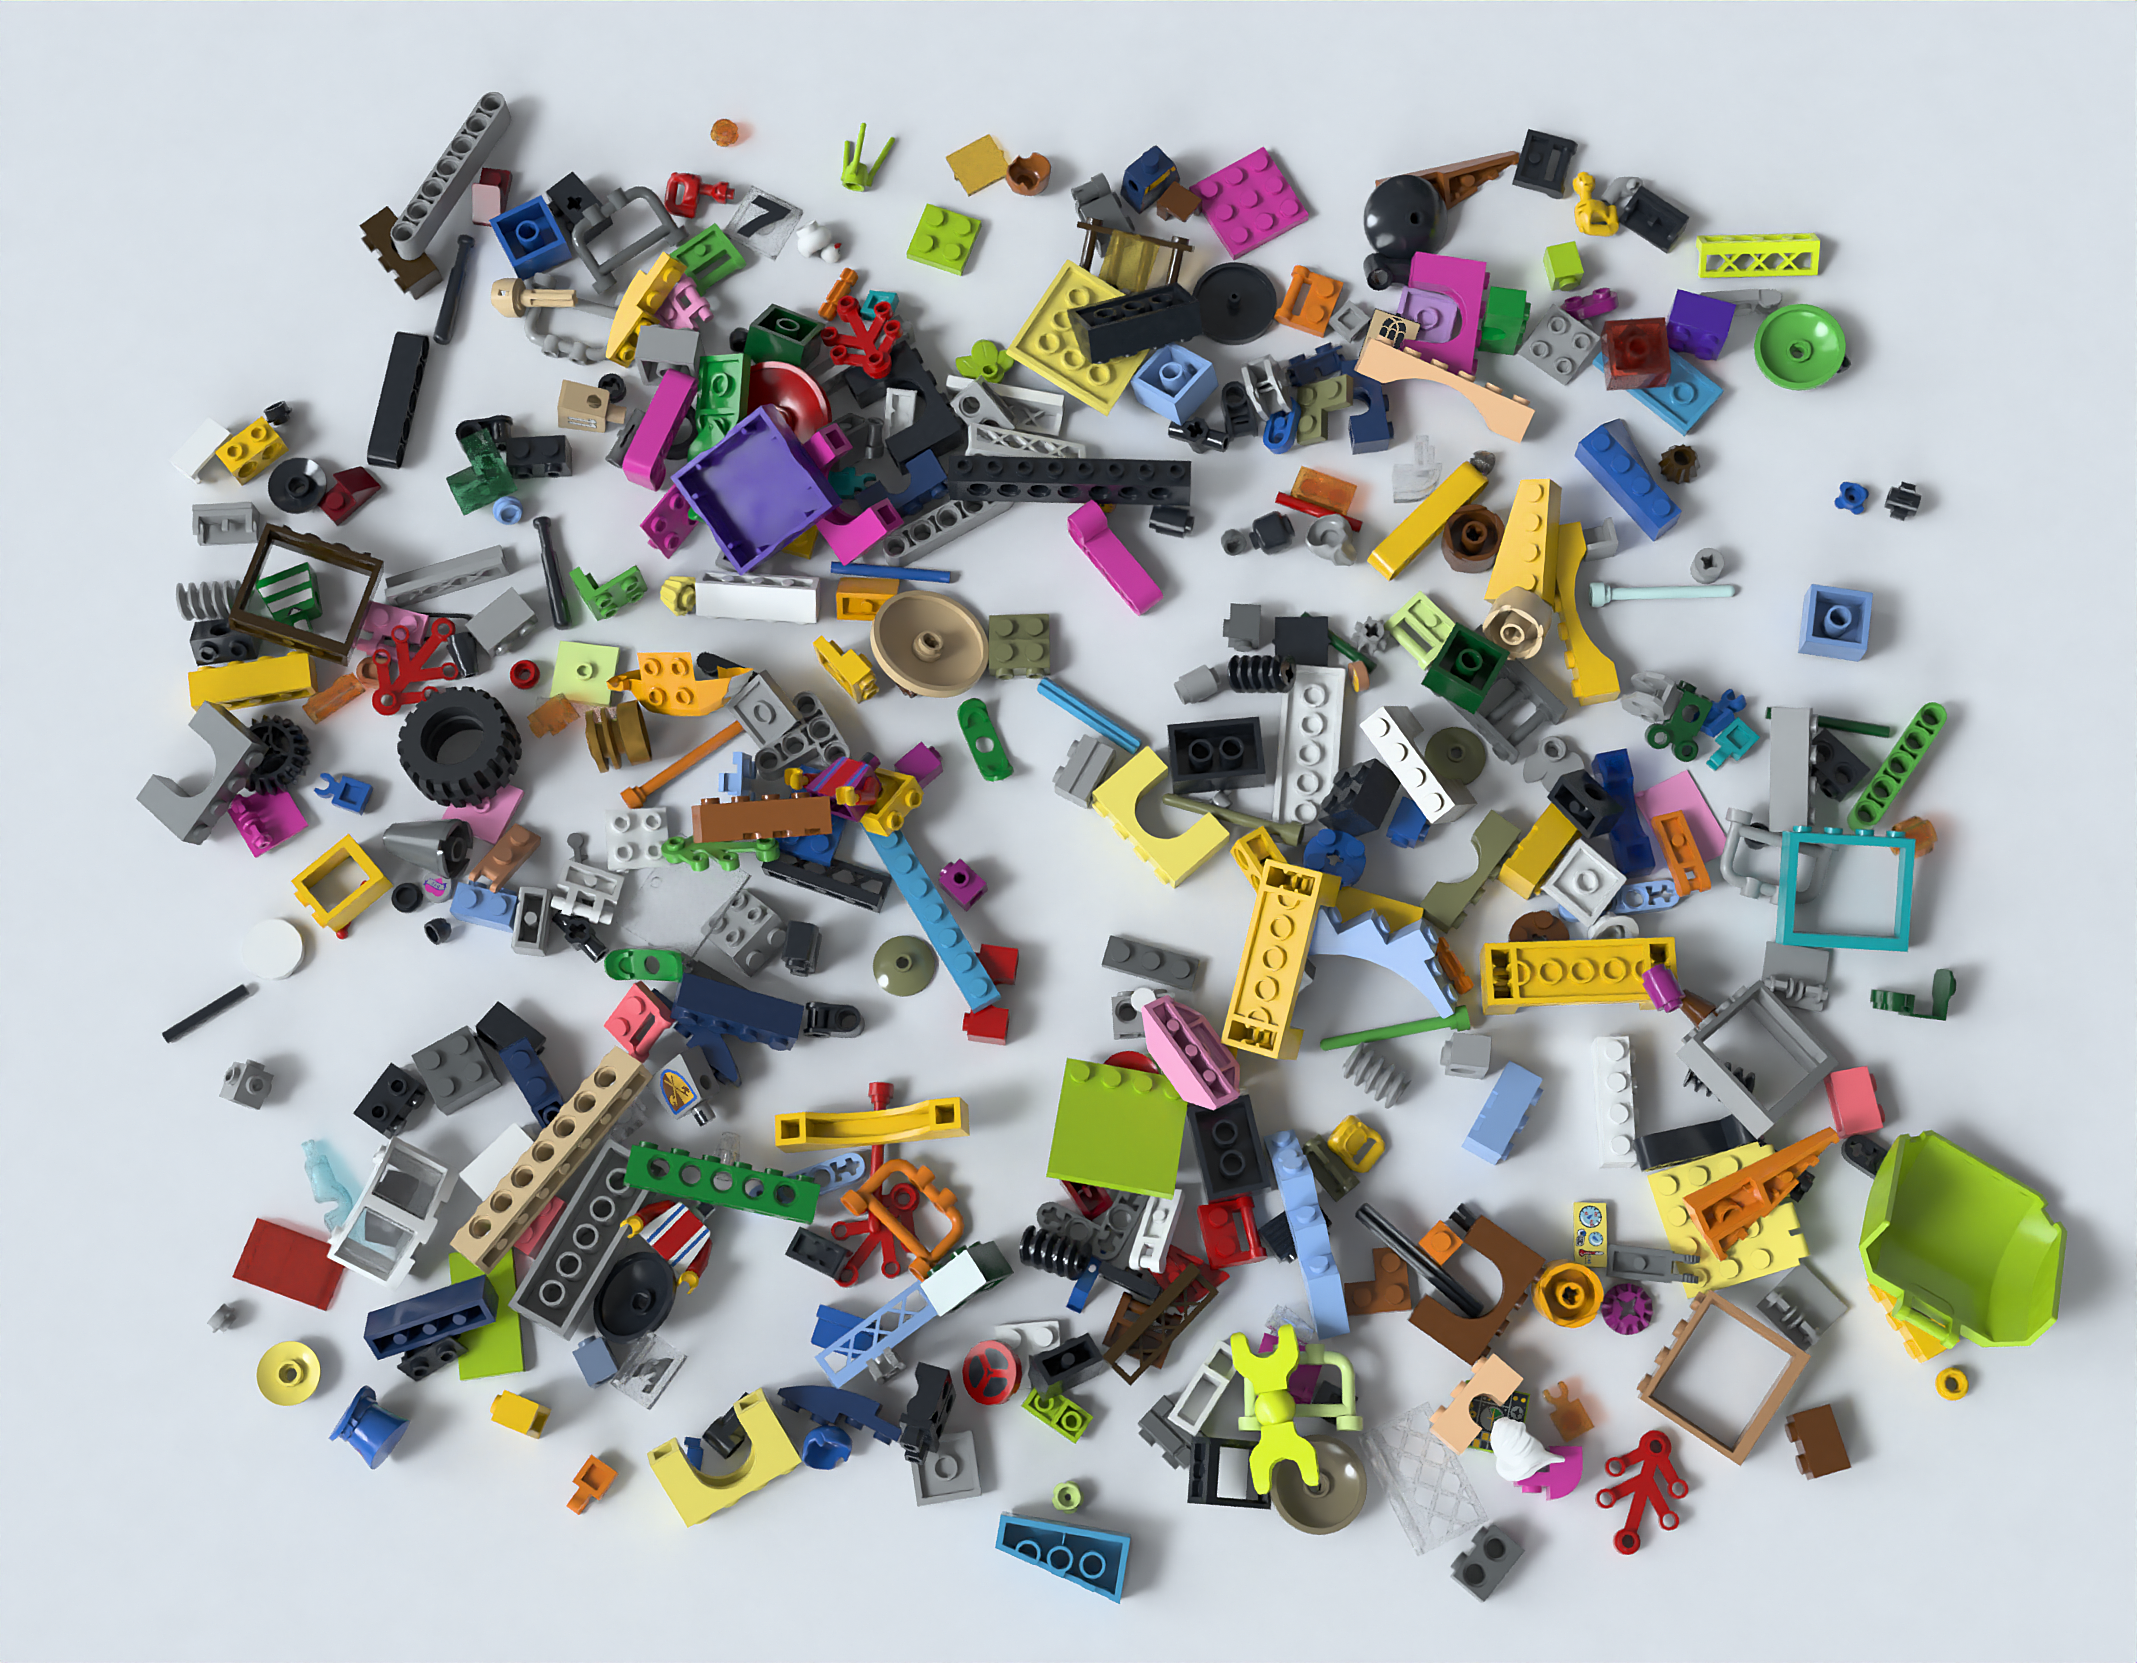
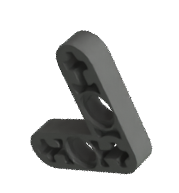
M1120 1190L1101 1226L1055 1202H1046L1038 1208L1036 1214L1037 1222L1041 1229L1047 1230V1233L1056 1232L1059 1239L1062 1236H1068L1070 1244L1074 1240L1070 1236L1071 1227L1075 1224L1085 1225L1088 1229V1234L1083 1240H1080L1081 1248L1085 1243H1089L1092 1246V1257L1099 1261L1112 1262L1118 1258L1150 1196L1144 1195L1142 1197L1138 1195L1133 1202V1207H1138V1209L1134 1211L1129 1205L1121 1203L1122 1199L1128 1203L1132 1193ZM1056 1210V1216L1059 1220L1065 1222L1066 1216L1071 1219L1066 1223L1064 1233L1059 1232L1062 1228L1061 1225L1055 1221H1052L1049 1225L1045 1224L1046 1218L1043 1214ZM1119 1211L1127 1212L1131 1216L1129 1225L1122 1228L1117 1227L1113 1223L1115 1213ZM1109 1227L1114 1233L1123 1235V1237L1119 1239L1115 1235L1112 1241V1247L1115 1249L1114 1252L1107 1251L1104 1255L1101 1253V1246L1098 1244L1108 1241L1111 1234L1105 1230Z

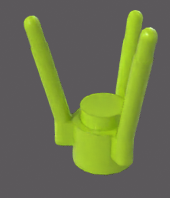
M861 123L854 158L851 163L850 141L847 140L844 144L843 172L840 180L843 181L842 185L845 188L856 192L864 191L865 186H872L874 176L895 142L894 137L889 139L868 173L867 166L859 162L866 123Z

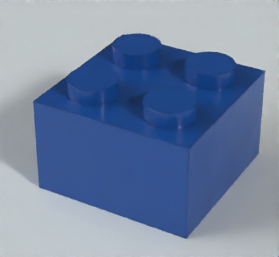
M542 195L489 220L515 274L523 281L535 276V273H541L572 258L568 245Z

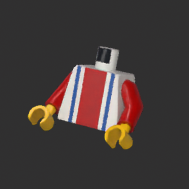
M664 1200L646 1205L636 1214L620 1223V1227L625 1224H629L632 1227V1234L627 1236L629 1239L639 1234L681 1275L676 1281L677 1287L682 1281H685L690 1286L687 1294H691L699 1284V1278L708 1265L713 1245L710 1239L712 1232L703 1224L715 1211L711 1204L697 1201L688 1209L681 1201L675 1203L671 1200Z

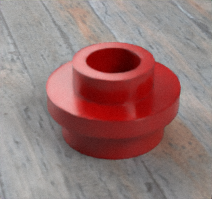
M521 660L512 666L510 680L518 689L528 690L539 682L540 670L534 662ZM524 672H530L531 675L528 679H521V675Z

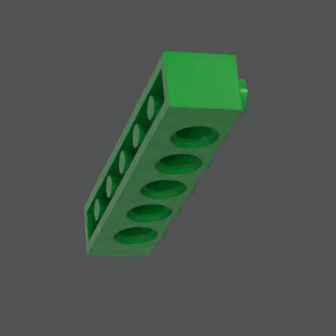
M640 1141L639 1146L632 1145L623 1186L808 1225L813 1223L821 1187L820 1184L814 1183L815 1178L796 1175L795 1179L783 1177V1171L765 1168L763 1173L752 1170L753 1165L738 1161H734L733 1166L721 1164V1158L702 1155V1159L689 1157V1151L678 1148H671L669 1153L658 1150L659 1145ZM661 1160L668 1164L669 1172L667 1175L657 1177L651 1172L650 1167L655 1161ZM688 1167L696 1168L700 1172V1180L694 1184L684 1181L682 1177L684 1169ZM718 1174L728 1175L732 1181L731 1187L727 1190L717 1189L714 1185L715 1176ZM755 1180L761 1183L763 1187L762 1194L758 1197L749 1196L745 1190L747 1182ZM788 1187L793 1191L794 1199L791 1203L784 1204L777 1199L776 1193L779 1188Z

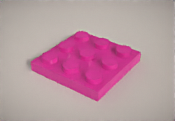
M1264 147L1189 187V191L1202 199L1203 215L1233 260L1302 224L1309 218L1308 212Z

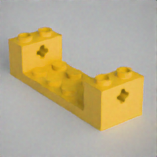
M1266 859L1220 1043L1275 1059L1297 1060L1304 1030L1290 1026L1319 907L1323 905L1335 908L1342 877L1281 861Z
M1674 937L1484 943L1479 954L1483 1015L1515 1014L1518 1007L1616 1003H1639L1640 1010H1657L1642 985L1644 980L1641 975L1659 964H1664L1666 969H1671L1678 981Z

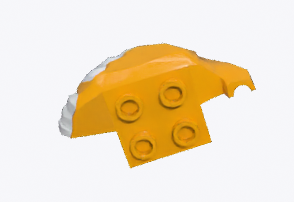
M690 652L637 653L640 669L614 676L606 682L610 690L631 691L640 704L649 712L670 716H704L723 707L731 699V696L739 693L743 686L748 683V679L752 676L754 669L741 667L725 669L717 666L719 679L695 681Z

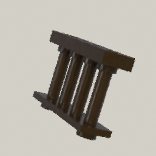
M1086 217L1085 222H1077V228L1087 230L1079 266L1088 272L1091 269L1098 232L1115 236L1106 283L1117 290L1120 287L1117 283L1127 238L1144 242L1135 287L1131 288L1130 293L1120 291L1125 295L1146 290L1155 245L1173 248L1165 285L1178 281L1184 251L1194 252L1195 246L1188 245L1190 239L1172 236L1171 241L1136 234L1104 227L1103 220Z

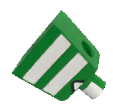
M308 562L259 580L256 589L275 621L314 633L310 621L321 617L323 612L317 575Z

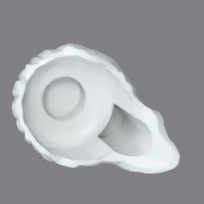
M1508 1417L1499 1418L1494 1422L1490 1436L1491 1447L1497 1457L1496 1469L1500 1476L1507 1481H1520L1529 1478L1537 1470L1548 1464L1565 1461L1563 1456L1546 1451L1540 1440L1527 1432L1525 1423L1511 1420Z

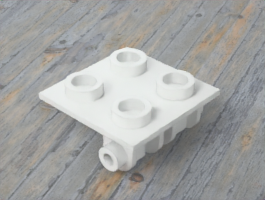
M666 807L604 810L608 870H617V874H627L629 869L670 867V863L661 852V846L668 840Z

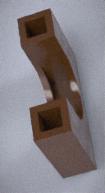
M1482 1214L1477 1217L1462 1241L1491 1260L1499 1270L1502 1278V1293L1498 1303L1491 1311L1482 1316L1463 1317L1450 1311L1425 1293L1407 1318L1410 1323L1471 1366L1482 1355L1487 1357L1492 1349L1488 1346L1494 1335L1500 1337L1510 1323L1506 1319L1513 1308L1517 1311L1520 1309L1528 1297V1294L1524 1292L1531 1281L1537 1284L1546 1271V1267L1543 1266L1546 1259Z

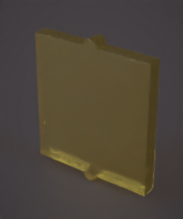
M990 134L945 157L954 172V179L956 181L959 180L968 197L1005 178L1006 170L1009 166L1003 157L1004 151L998 149Z
M1114 229L1098 278L1117 285L1120 290L1123 288L1134 292L1146 290L1161 245L1141 238L1140 234L1134 236Z

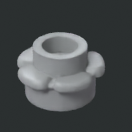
M224 1303L209 1319L207 1324L214 1329L213 1333H216L218 1329L225 1332L236 1320L237 1317L232 1314L235 1311L234 1307L231 1309Z

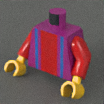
M866 752L859 761L843 756L818 774H803L802 769L788 768L785 770L784 783L790 785L795 790L805 788L807 792H810V797L830 796L831 814L858 823L869 806L877 802L882 784L874 771L881 762L871 752Z

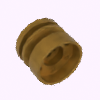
M637 699L617 704V718L615 719L611 718L606 707L600 708L601 722H599L594 710L585 712L587 744L600 773L609 771V757L616 770L620 769L622 764L621 754L625 753L632 766L652 761L650 740Z

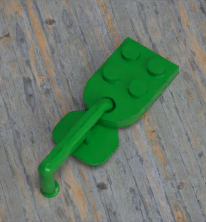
M739 353L700 356L695 415L699 435L688 449L687 463L701 452L718 444L729 430L747 417L751 355ZM690 507L688 511V517L691 520H697L699 522L706 523L697 513H695L692 507Z

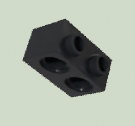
M1824 728L1812 740V745H1817V750L1823 754L1825 762L1817 761V764H1812L1811 776L1817 777V783L1820 785L1821 791L1828 798L1835 799L1840 803L1865 778L1871 769ZM1839 772L1846 775L1848 783L1839 782L1835 777V773Z

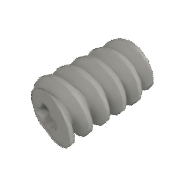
M227 580L224 582L223 589H221L219 583L213 581L212 588L209 590L207 583L201 582L200 589L197 591L195 583L192 582L188 585V591H185L183 584L178 583L176 586L178 610L186 621H191L194 617L197 620H203L206 617L212 620L218 616L222 619L228 618L242 584L237 580L235 589H232L230 581Z
M1362 1041L1343 1065V1067H1346L1344 1078L1348 1079L1355 1074L1354 1085L1357 1087L1366 1082L1364 1092L1369 1094L1376 1089L1374 1100L1380 1101L1387 1097L1385 1108L1389 1109L1397 1102L1411 1081L1406 1084L1403 1082L1406 1074L1404 1071L1394 1076V1064L1384 1069L1385 1057L1382 1056L1373 1061L1374 1049L1364 1054L1362 1051L1365 1043Z

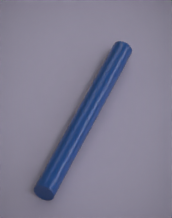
M831 562V573L939 583H950L951 571L850 563L844 566L842 562Z

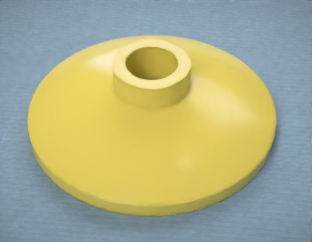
M286 1341L278 1343L267 1350L262 1356L257 1367V1384L263 1396L274 1404L281 1406L300 1404L307 1400L319 1385L321 1378L319 1359L311 1348L300 1342ZM295 1369L297 1376L294 1380L290 1381L287 1378V1373L289 1370Z

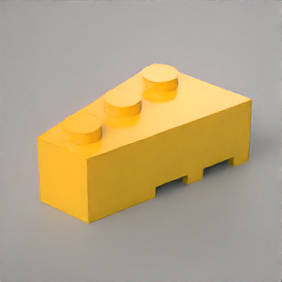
M1551 802L1533 825L1526 838H1523L1519 843L1517 850L1511 858H1508L1503 864L1497 880L1526 900L1533 893L1538 896L1543 890L1540 887L1546 879L1544 877L1549 870L1555 869L1564 857L1562 853L1568 845L1572 846L1583 834Z

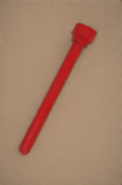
M886 1082L869 1083L868 1097L871 1098V1104H874V1111L886 1110L887 1105L890 1104V1099H893L894 1085ZM885 1144L872 1145L870 1177L884 1164ZM882 1184L872 1193L880 1203H882ZM868 1209V1231L871 1234H877L880 1231L881 1221Z

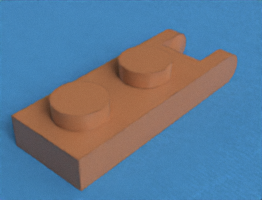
M515 823L476 865L468 879L476 882L481 875L493 881L490 891L496 894L540 846L541 837Z

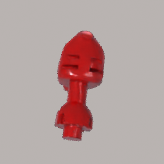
M674 172L667 182L664 206L669 214L693 219L696 217L701 195L712 196L718 203L726 205L728 199L734 200L735 189L729 188V182L721 181L714 185L705 184L700 175ZM680 184L685 186L682 202L676 204L678 185Z

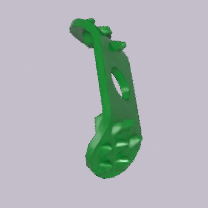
M978 698L964 701L957 710V718L975 763L986 781H1003L1014 773V769L1009 763L990 721L986 705ZM982 737L989 738L993 743V749L987 753L980 752L976 747V741Z
M618 949L610 952L604 961L606 974L614 980H656L679 983L686 967L682 964L685 957L681 955L680 951L666 949ZM649 956H653L659 961L660 968L657 973H652L647 968L646 963Z

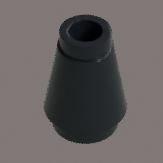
M461 632L449 636L446 648L457 666L461 677L470 678L478 675L475 638L471 637L470 632Z

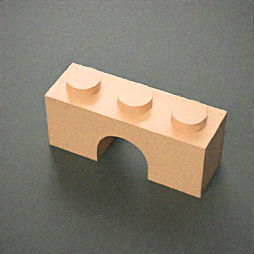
M1494 1353L1488 1359L1482 1355L1471 1369L1475 1374L1468 1384L1462 1380L1451 1392L1450 1395L1454 1400L1447 1409L1441 1405L1429 1419L1433 1423L1429 1431L1458 1456L1464 1452L1482 1430L1470 1417L1469 1404L1471 1400L1478 1396H1486L1501 1406L1524 1380Z

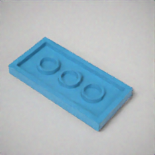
M1632 318L1594 358L1592 363L1684 437L1724 392L1722 388Z

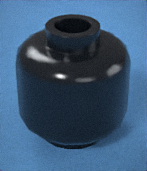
M1273 511L1255 519L1252 524L1253 532L1249 533L1255 550L1261 548L1267 555H1272L1290 547L1292 537L1296 536L1288 515L1282 516L1278 511Z

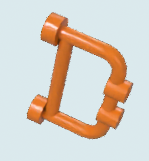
M892 1159L884 1163L856 1192L849 1189L840 1200L855 1216H859L868 1208L916 1256V1259L908 1266V1269L918 1280L924 1282L929 1278L927 1272L962 1237L965 1226L963 1216L954 1206L958 1201L955 1194L946 1187L939 1191L932 1184L936 1177L929 1168L922 1165L917 1169L907 1160ZM900 1171L909 1178L911 1184L923 1192L931 1200L933 1206L939 1212L945 1214L952 1222L951 1231L931 1252L872 1195L893 1172Z

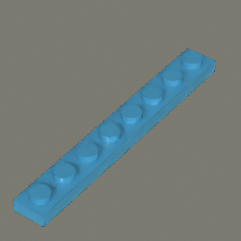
M860 823L973 1013L975 1014L1000 1000L1001 996L901 830H895L889 837L867 832L863 824Z

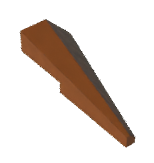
M1508 151L1402 175H1414L1430 182L1441 194L1448 211L1478 191L1477 187L1488 180L1496 179L1499 177L1498 173L1510 165L1518 164L1519 153ZM1391 177L1375 180L1376 187ZM1412 213L1410 216V221L1413 224H1415L1417 218L1416 215Z

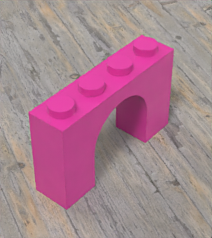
M1416 251L1411 262L1408 288L1440 292L1452 298L1461 311L1462 327L1456 338L1445 343H1429L1404 339L1400 344V351L1403 352L1406 346L1422 353L1419 358L1420 360L1431 363L1433 358L1449 365L1447 371L1454 375H1458L1459 371H1463L1475 377L1478 359L1473 358L1475 347L1479 348L1482 330L1477 329L1479 318L1483 319L1486 301H1481L1482 292L1487 290L1490 272H1485L1487 262Z
M837 423L819 430L803 444L827 480L833 464L853 448ZM886 498L869 507L859 516L850 515L840 507H837L816 523V526L833 549L835 555L846 566L865 555L904 524V521L889 499Z

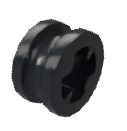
M613 373L604 375L598 383V388L607 390L606 387H612L616 383L618 390L611 392L610 403H618L624 399L627 390L623 379Z

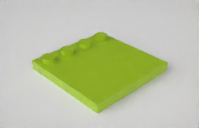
M1067 1058L1046 1177L1172 1200L1175 1191L1188 1102L1182 1099L1165 1075Z

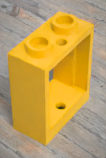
M349 833L291 880L298 889L294 893L296 898L305 908L311 905L315 910L311 915L323 929L329 926L335 933L394 886ZM349 856H352L370 879L328 913L309 889Z

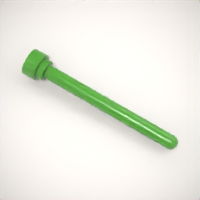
M1466 1005L1455 1007L1454 1014L1444 1019L1438 1016L1325 1038L1321 1040L1320 1048L1324 1051L1358 1045L1362 1041L1370 1043L1448 1027L1451 1030L1457 1029V1032L1470 1030Z

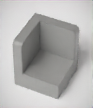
M1612 517L1605 518L1602 526L1582 530L1587 548L1583 557L1584 562L1614 557L1619 543Z

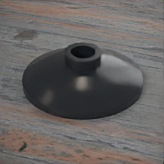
M292 458L282 462L274 469L268 481V494L271 501L277 508L290 514H301L314 509L323 500L327 491V478L323 469L316 462L307 458ZM299 487H305V489L302 492L296 493V490Z

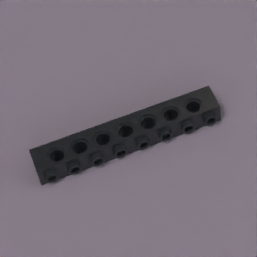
M950 455L948 471L949 498L956 501L1084 504L1093 500L1097 504L1190 506L1191 461Z

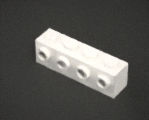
M700 570L695 582L696 616H705L708 619L727 617L735 618L738 621L759 619L769 623L790 621L799 625L816 623L820 612V577L748 573L740 576L738 572Z
M1629 1036L1596 1037L1592 1043L1599 1168H1631L1637 1162L1632 1141L1635 1139V1127L1639 1126V1110L1637 1107L1633 1108L1632 1096L1637 1094L1636 1076H1631L1630 1064L1635 1063L1634 1045H1629Z

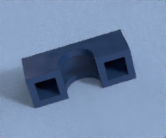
M1358 359L1341 361L1339 375L1347 374L1353 378V399L1363 401L1369 409L1361 415H1354L1349 418L1348 431L1352 455L1387 451L1389 441L1394 439V429L1392 421L1387 422L1386 412H1389V399L1387 394H1382L1381 385L1385 383L1356 372L1354 368Z
M928 449L905 464L910 472L911 482L904 492L899 494L889 493L879 480L855 495L854 497L863 512L874 504L888 498L900 517L904 518L907 515L911 516L920 512L924 507L923 505L932 499L937 500L944 497L949 492L948 475L933 451Z

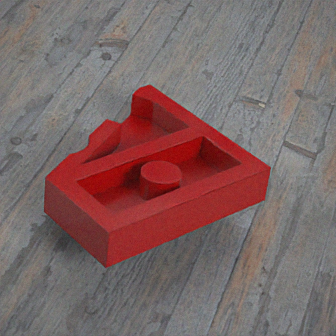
M1172 1244L1169 1246L1166 1256V1267L1163 1273H1155L1150 1268H1147L1163 1291L1168 1288L1191 1262L1215 1288L1230 1278L1227 1272L1219 1269L1211 1270L1210 1265L1205 1263L1204 1260L1190 1255ZM1195 1280L1187 1289V1302H1198L1208 1295L1209 1292ZM1183 1294L1175 1302H1184ZM1175 1307L1180 1314L1184 1313V1307Z

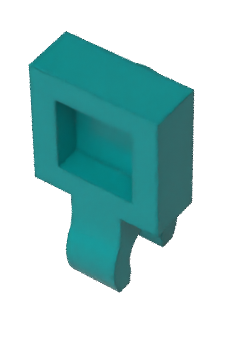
M1737 717L1714 740L1721 747L1710 757L1706 764L1713 771H1716L1730 755L1738 761L1760 737Z

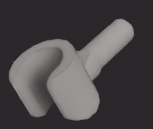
M1223 790L1216 793L1212 805L1229 809L1233 802L1228 796L1233 790Z

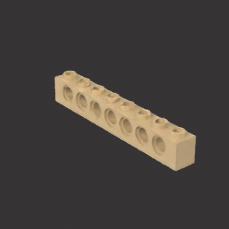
M615 1045L610 1053L603 1057L594 1072L582 1082L573 1097L561 1107L560 1112L552 1122L541 1131L532 1146L520 1156L511 1171L499 1181L490 1196L478 1206L469 1221L457 1231L454 1239L449 1244L485 1274L489 1275L653 1078L644 1065Z

